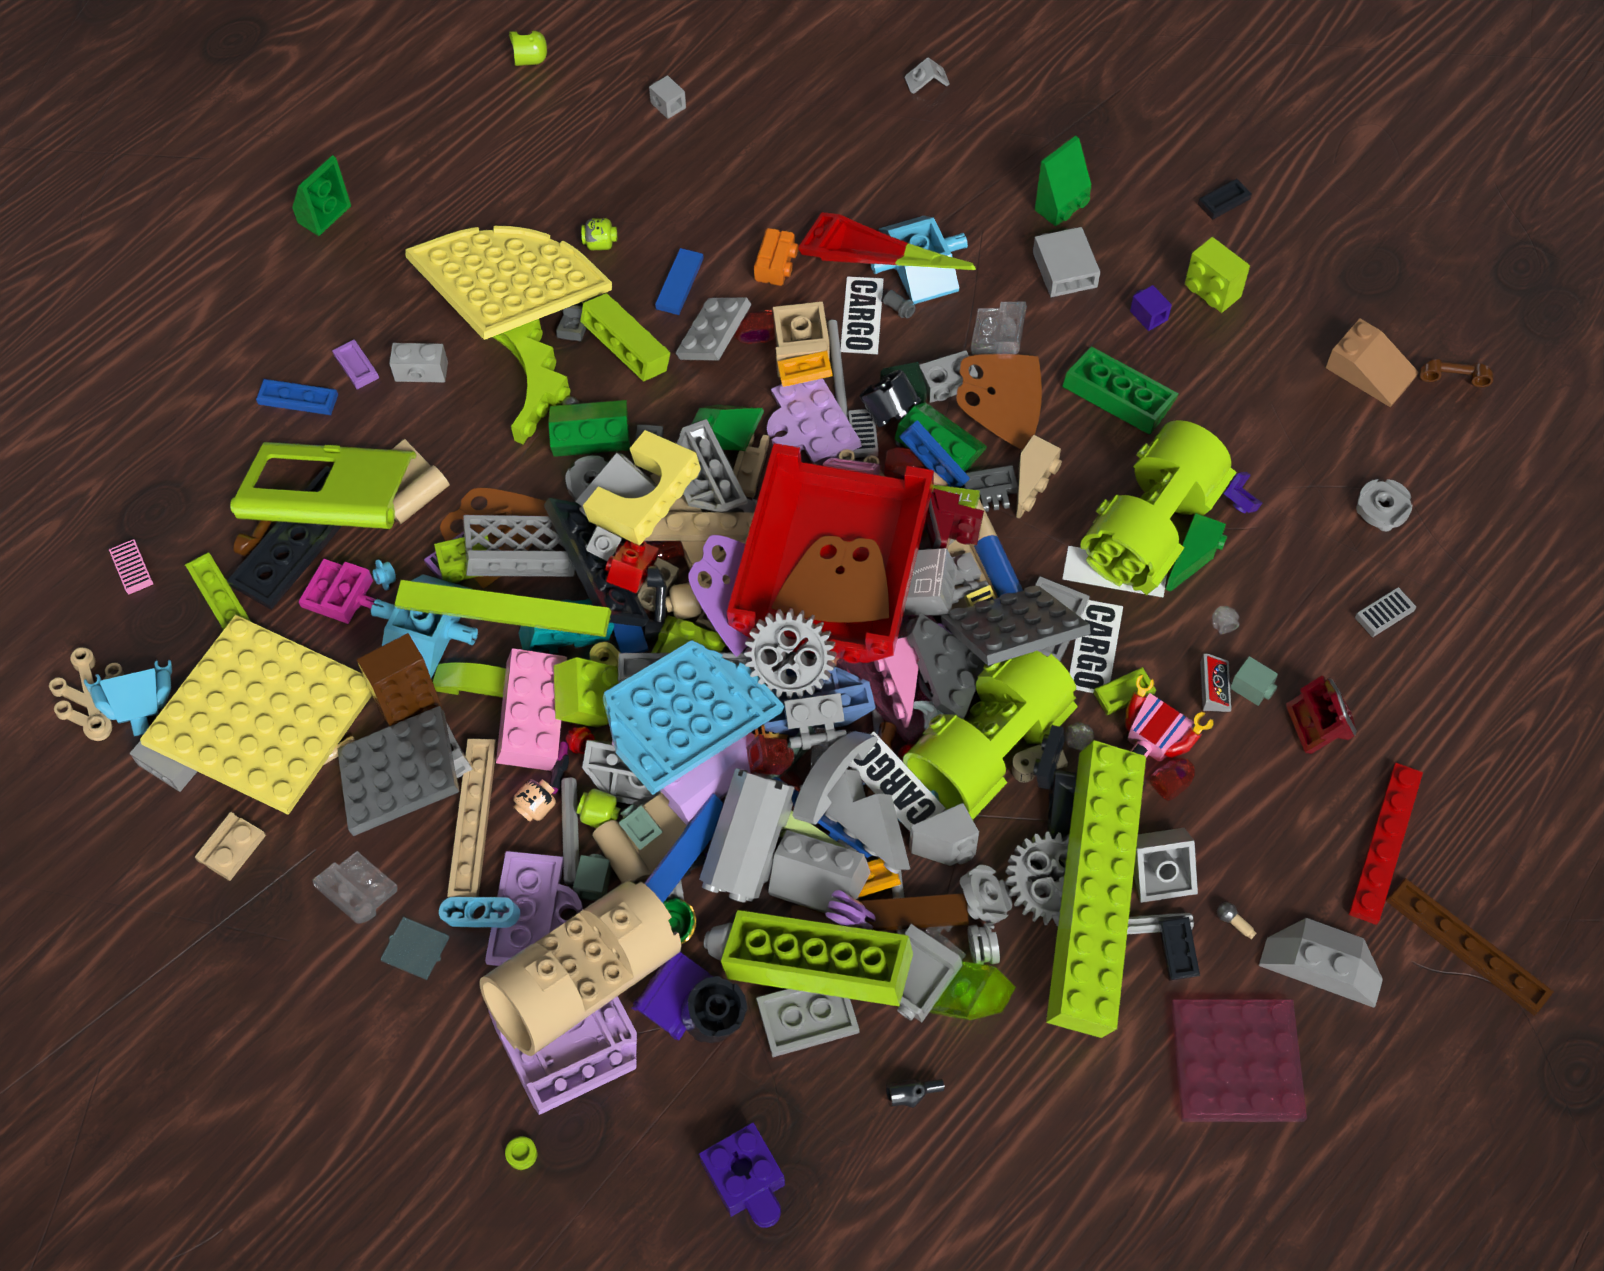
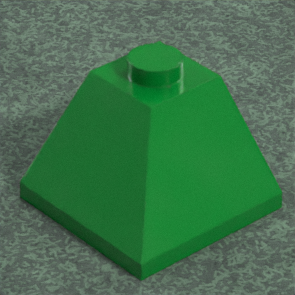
M731 405L699 408L692 424L707 419L722 449L746 451L764 410L757 407Z

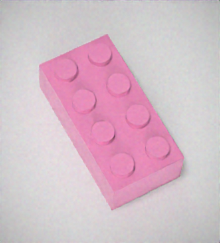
M512 648L506 663L496 763L552 771L558 759L561 720H557L555 717L554 665L567 661V657Z

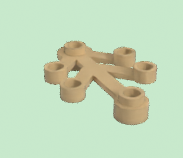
M77 648L71 655V662L80 673L84 693L69 687L63 678L53 679L49 684V688L54 696H63L86 707L89 716L73 710L68 701L58 702L54 706V711L59 719H68L82 726L85 735L89 739L102 741L110 735L112 723L110 719L95 707L91 695L84 684V679H87L89 684H94L91 669L95 666L96 660L91 650ZM118 663L109 664L105 668L106 677L103 680L123 676L124 671L121 665ZM113 670H119L117 674H110ZM63 685L61 689H55L56 686ZM62 708H68L66 712L60 713ZM101 724L99 728H93L95 725Z

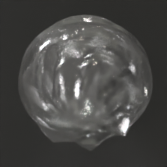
M1228 606L1217 608L1212 615L1213 627L1218 629L1220 634L1229 633L1240 625L1238 613Z
M1082 722L1069 725L1066 729L1067 745L1071 748L1074 747L1076 750H1083L1094 739L1093 730L1089 725Z

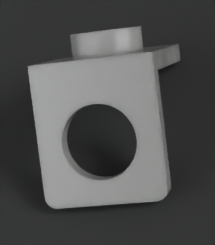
M929 57L905 76L910 92L913 94L933 78H936L945 86L950 84L943 67Z

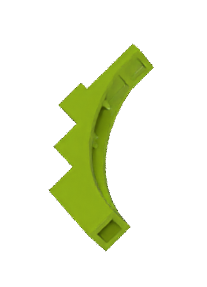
M539 319L493 336L494 339L506 346L515 355L527 376L528 386L524 408L511 426L514 441L524 444L527 438L534 434L537 423L541 417L544 418L549 407L560 406L562 401L570 395L567 376L553 371L556 366L553 347L540 342L543 332Z

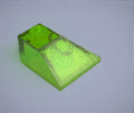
M962 961V967L930 1010V1013L965 1020H974L1001 1013L1008 1004L1016 987L995 966Z

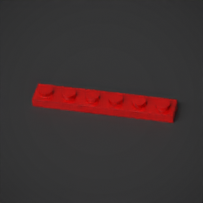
M1398 763L1394 764L1348 915L1375 925L1380 921L1423 772Z

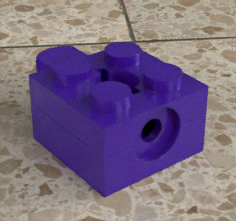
M754 1123L699 1153L701 1164L731 1217L747 1208L753 1221L759 1227L768 1228L778 1222L781 1216V1206L773 1192L785 1186V1179Z

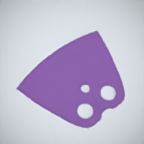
M712 535L705 542L703 557L701 561L693 564L688 579L695 597L710 622L732 653L737 657L747 647L745 642L749 637L729 626L727 609L745 544L725 536ZM716 545L723 547L726 552V558L723 562H717L712 556V548ZM701 571H706L712 578V584L707 589L701 587L698 583L697 577ZM724 575L729 576V584L723 582L722 578Z

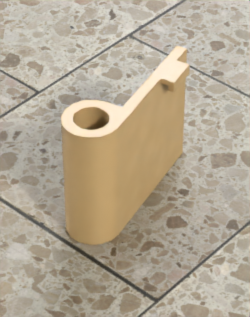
M406 439L391 449L414 451L417 455L415 459L410 460L393 499L395 520L400 525L450 485L444 475L434 465L430 466Z
M662 792L646 803L645 809L660 826L663 833L641 850L631 840L618 821H608L600 825L593 832V838L606 859L610 860L611 867L621 883L631 878L636 885L640 882L645 883L687 826L668 806L669 800Z

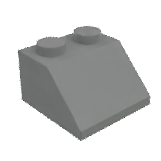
M962 803L912 825L909 850L912 854L949 866L956 863L964 864L970 861L976 854L979 831Z
M1185 828L1138 834L1133 876L1141 903L1198 894L1195 843Z

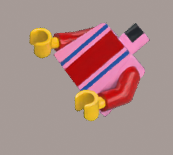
M1144 675L1139 676L1136 681L1138 690L1133 692L1126 708L1125 728L1129 731L1127 740L1134 745L1131 752L1144 755L1146 758L1149 755L1157 761H1162L1165 757L1173 758L1189 752L1202 736L1201 731L1212 728L1213 720L1210 719L1205 726H1201L1200 719L1205 715L1204 712L1198 713L1193 722L1151 693L1146 697L1145 693L1153 688L1154 680H1151L1148 688H1143L1140 682Z

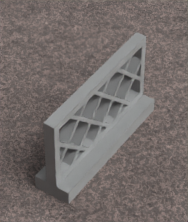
M463 516L466 576H574L575 568L566 551H554L552 549L557 544H560L562 547L564 546L558 534L549 529L553 526L549 516ZM470 524H479L485 529L478 534L470 528ZM499 525H507L512 530L504 534L497 527ZM533 525L539 530L532 535L523 527ZM491 532L499 540L492 544L484 537ZM518 533L527 540L519 545L511 537ZM543 533L553 539L547 545L537 539ZM477 543H480L485 548H487V550H472V547ZM506 543L514 550L501 551L498 548ZM532 543L541 550L528 551L525 548Z

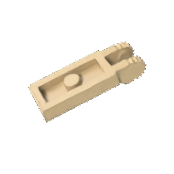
M753 434L746 451H739L733 472L746 497L754 498L769 445L768 435H763L759 448L752 447L754 442Z

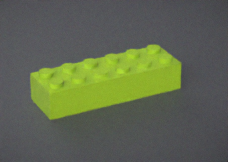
M737 910L721 963L727 978L730 980L900 1006L913 951L908 935Z

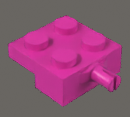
M323 559L301 596L299 604L302 608L349 624L354 613L361 605L370 609L372 605L377 606V604H374L376 599L366 596V592L373 582L370 571L348 562L340 565Z

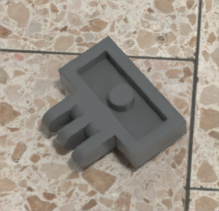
M1013 466L966 473L970 479L963 485V488L980 490L979 499L986 512L989 511L988 502H991L993 511L999 510L998 501L1000 500L1003 509L1009 508L1007 494L1018 493V484Z

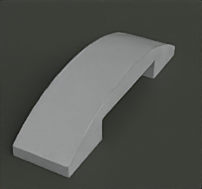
M854 731L832 744L822 754L808 774L795 803L792 815L794 819L816 825L831 805V801L827 796L854 759H865L878 741V738L874 735Z

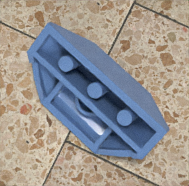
M834 667L833 670L829 671L831 674L829 680L822 679L824 685L821 689L814 685L815 691L813 695H810L805 690L803 698L841 693L844 721L833 723L834 728L849 725L875 709L870 682L860 679L838 667ZM773 688L771 692L777 697V689ZM782 692L778 698L783 705L784 701L790 700L786 692ZM796 692L793 693L791 700L800 699ZM785 707L782 713L764 723L765 731L796 736L799 733V728L788 729ZM824 724L811 726L815 732L825 730Z

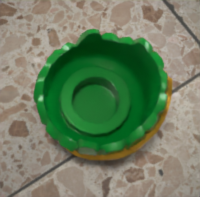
M674 898L673 900L664 901L663 904L672 917L668 920L673 933H679L681 944H683L694 934L696 927L695 912L692 906L682 899Z

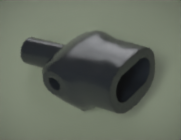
M908 1079L886 1083L887 1099L891 1107L905 1105L914 1108L927 1093L944 1091L943 1079L924 1082Z

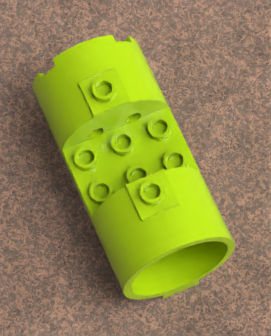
M1176 420L1165 424L1150 445L1145 443L1136 454L1139 459L1133 467L1135 468L1136 480L1145 493L1140 498L1129 495H1115L1110 501L1105 499L1095 512L1099 515L1081 541V549H1084L1088 555L1086 558L1088 564L1104 579L1119 587L1124 583L1132 586L1135 591L1141 590L1146 595L1157 588L1184 549L1179 544V535L1170 520L1174 512L1187 515H1195L1197 513L1204 516L1212 509L1237 473L1231 468V458L1224 444L1210 431L1188 421Z
M1035 651L989 666L985 664L984 670L977 676L978 680L976 681V690L981 701L972 706L970 714L964 720L950 714L935 716L929 722V727L923 732L922 738L904 755L903 763L929 791L934 790L938 793L939 802L946 808L944 809L945 811L963 803L973 820L1007 784L1003 777L1006 773L1003 757L1022 737L1027 744H1042L1045 734L1049 735L1051 726H1061L1078 707L1074 702L1076 697L1073 694L1077 689L1075 682L1067 669L1052 654L1047 657L1041 652Z

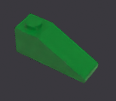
M1195 513L1182 545L1184 549L1177 558L1169 576L1166 587L1167 591L1171 592L1214 558L1217 549L1222 551L1227 539V535L1223 534L1226 526L1225 523Z

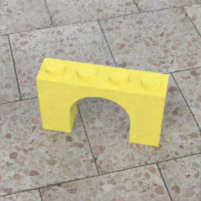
M646 430L630 447V451L636 466L661 477L658 486L649 494L639 498H624L598 486L583 504L589 522L637 545H641L645 538L652 534L657 523L667 515L669 508L683 495L685 488L698 476L701 470L696 452Z

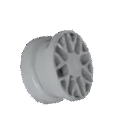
M992 922L984 923L983 927H978L977 925L968 926L969 947L975 967L983 966L985 962H990V964L1000 962L996 932H991V929H994Z

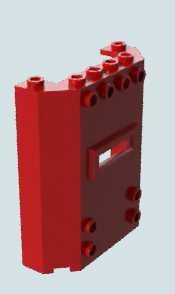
M774 443L727 609L729 626L745 636L753 638L749 633L752 628H757L756 624L759 619L766 622L765 617L768 613L776 618L778 610L771 607L777 595L807 550L821 537L836 536L847 542L858 538L871 539L877 543L883 558L888 587L889 618L864 622L814 620L813 624L817 625L823 622L824 625L821 631L831 632L827 641H835L834 648L829 651L836 652V658L844 659L849 663H869L894 656L933 490L934 470L907 466L905 480L803 463L801 462L800 447ZM831 544L823 546L820 550V556L823 559H831L837 553L836 547ZM859 547L854 550L852 557L855 561L862 562L869 557L870 552L866 547ZM842 565L836 568L837 574H843L845 571ZM790 630L784 631V635L788 639L793 640L797 638L794 632ZM803 638L792 652L796 653L800 646L809 641L808 638ZM810 650L804 651V652H808V653H814V652H812V651H810Z

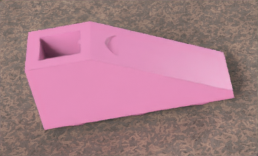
M907 637L897 639L894 656L874 661L876 670L882 672L884 677L883 685L885 692L888 696L891 695L893 699L894 714L897 719H901L904 728L909 727L912 716L918 674L917 662L919 661L917 652L914 647H910Z

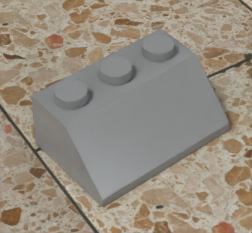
M787 830L774 853L768 893L771 896L825 914L826 912L835 913L828 908L829 901L843 902L831 896L832 893L840 890L857 900L871 871L865 855Z

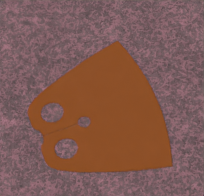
M982 354L964 358L960 365V375L963 378V383L958 387L956 395L958 405L978 423L1023 451L1030 439L1035 435L1040 416L1042 385L1038 356ZM971 365L980 366L983 370V377L980 379L973 378L969 374V367ZM988 387L995 389L994 395L987 392ZM967 392H974L979 396L980 403L977 406H971L966 402L965 395Z
M474 488L462 498L461 507L457 511L449 513L440 524L441 533L445 541L452 540L461 534L454 533L450 529V525L454 520H463L464 515H485L511 507L513 516H549L544 507L546 501L497 489ZM477 496L485 497L487 499V506L482 510H475L471 507L472 499ZM470 524V528L478 534L485 529L480 527L479 524ZM533 525L523 527L532 535L539 530ZM491 532L488 534L490 543L495 544L499 540V538L494 540ZM518 533L511 537L519 545L527 540ZM506 543L498 548L501 551L514 550ZM531 543L525 549L529 550L533 544ZM500 576L474 577V579L484 589Z
M836 536L821 537L807 550L794 568L771 608L775 610L781 609L783 613H788L789 609L792 608L794 616H798L801 610H804V618L808 619L810 616L815 615L814 620L827 622H864L889 618L887 580L883 558L877 543L871 539L863 538L847 542ZM829 544L834 545L837 549L836 555L831 559H823L820 556L821 548ZM859 547H866L870 552L869 557L862 562L855 561L852 557L854 550ZM842 565L845 568L844 573L837 574L836 568Z

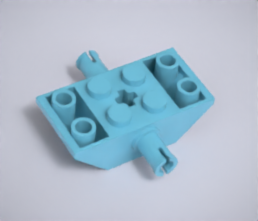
M921 216L879 228L881 233L952 257V251L965 249L968 246L964 233L943 238L933 217ZM870 264L874 274L893 268L897 270L909 298L914 304L959 291L955 269Z
M424 574L412 580L413 582L472 589ZM379 599L374 601V604H377V606L372 605L371 608L372 616L388 620L384 629L382 646L409 633L424 658L431 678L449 640L455 639L473 645L477 639L478 629L458 624L460 617L397 609L394 604Z

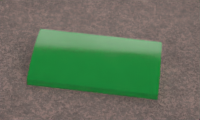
M1092 346L1067 371L1062 386L1149 435L1167 414L1179 394Z

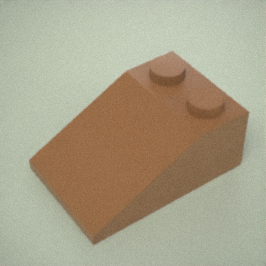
M1361 318L1333 348L1326 366L1331 372L1390 408L1419 373L1381 330Z

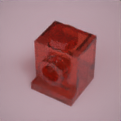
M758 735L746 747L751 773L781 775L792 764L794 759V751L788 747L786 739L764 738V735Z

